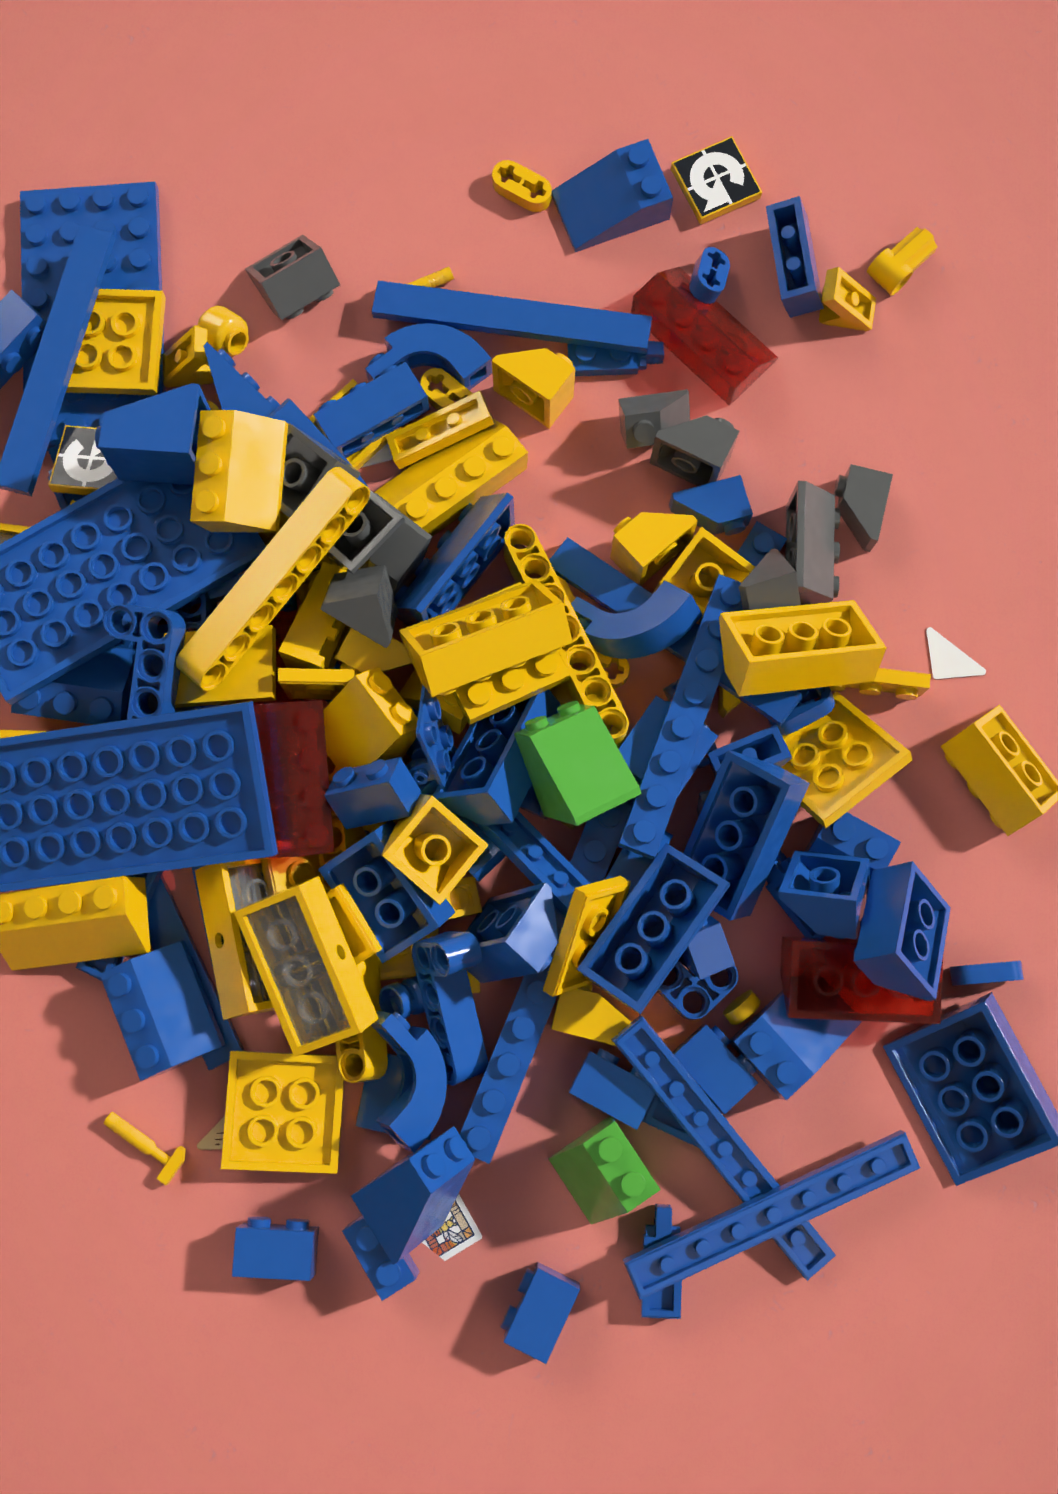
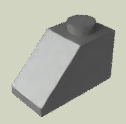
M688 389L618 399L620 431L627 449L651 446L654 444L658 430L690 421Z
M851 464L845 476H838L834 495L839 497L837 508H840L841 517L862 549L871 552L879 539L893 474Z

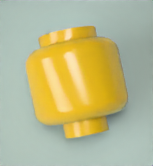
M224 306L211 307L198 320L197 326L207 329V342L216 351L222 348L230 357L240 354L246 348L249 341L247 323Z

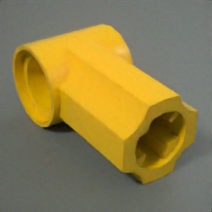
M916 227L892 250L887 248L882 251L870 264L866 273L891 296L894 295L908 282L913 272L935 253L938 246L934 241V236L926 228L920 229Z

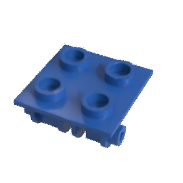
M422 684L410 774L417 784H425L427 781L437 780L440 788L445 789L446 773L451 770L448 753L449 747L453 746V734L450 726L444 725L441 719V707L436 697L432 698Z

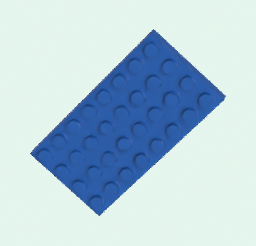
M155 181L20 191L22 298L46 321L48 320L79 224L113 232L116 237L100 289L162 291L159 188ZM164 324L158 394L166 392L163 377ZM37 350L23 365V392ZM66 392L47 451L60 444L65 425L97 428L102 425L104 412L154 395Z
M117 478L1 543L0 692L5 701L10 705L16 703L123 641L122 639L110 636L103 626V617L109 607L124 604L175 611L248 569L266 547L258 532H210L191 522L193 485L119 480ZM126 612L122 618V625L128 631L131 627L132 619Z
M253 701L0 738V892L273 857L278 854Z

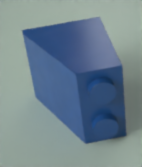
M191 383L104 412L102 425L98 426L95 432V444L119 480L193 485L200 411L211 409L200 385Z
M657 695L619 748L639 786L671 703L670 701H664ZM706 724L703 725L678 796L718 737ZM635 797L624 803L632 806Z
M455 1126L417 1149L415 1153L413 1152L351 1195V1198L393 1265L443 1226L475 1161L474 1156Z

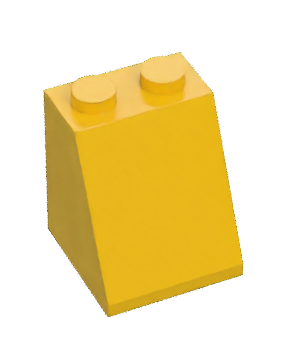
M377 667L355 675L311 723L308 729L338 770L344 767L354 768L367 765L379 759L384 761L398 757L403 759L416 739L418 718L415 716L412 708L406 704L394 688L390 679Z

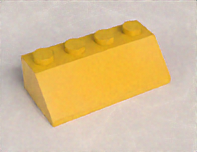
M493 419L494 425L417 461L374 493H377L423 530L434 536L458 519L468 504L474 505L481 496L493 494L527 469L528 451L505 424Z
M537 579L399 630L419 679L432 697L451 694L459 686L472 681H485L493 673L506 668L521 667L527 663V660L540 655L555 654L563 646L573 643L563 602Z
M855 600L723 612L719 616L724 670L739 697L873 682L887 648Z
M120 876L0 894V953L12 971L151 952L145 878Z

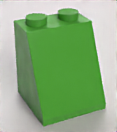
M578 701L568 702L557 708V714L548 718L546 716H539L525 722L526 728L514 733L545 817L578 826L642 794L637 781L595 706L579 704Z
M612 1116L607 1117L548 1158L591 1225L626 1214L661 1190Z

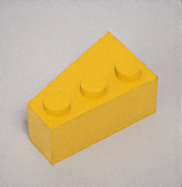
M323 562L319 572L315 571L308 586L309 592L304 602L300 605L296 617L278 651L286 668H335L338 661L335 657L351 627L320 609L334 574L347 571Z

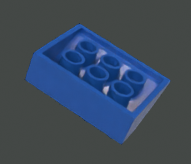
M501 493L481 496L474 505L470 503L464 508L458 518L460 523L453 532L448 530L444 533L437 544V552L431 559L425 558L415 572L417 577L409 587L404 585L396 593L394 599L399 620L407 626H412L452 611L458 606L504 548L505 532L509 527L515 525L514 497L512 495Z
M992 992L962 1005L883 1046L956 1186L1058 1146V1113Z

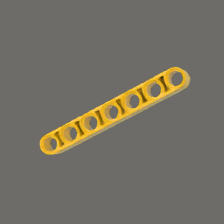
M334 467L329 470L183 647L176 659L178 670L204 691L216 688L363 510L370 497L369 487L341 467Z
M515 524L505 532V562L516 583L521 582V584L535 580L527 575L537 573L542 576L537 580L563 602L573 643L563 646L559 651L563 662L571 674L570 679L565 684L573 701H578L579 704L595 706L604 724L613 725L619 730V733L611 735L619 749L626 739L629 726L628 717L535 531L526 524ZM523 544L527 547L525 549H516L513 546ZM574 663H582L586 665L588 669L578 671L573 669L571 665ZM598 694L604 700L597 703L591 702L586 696Z

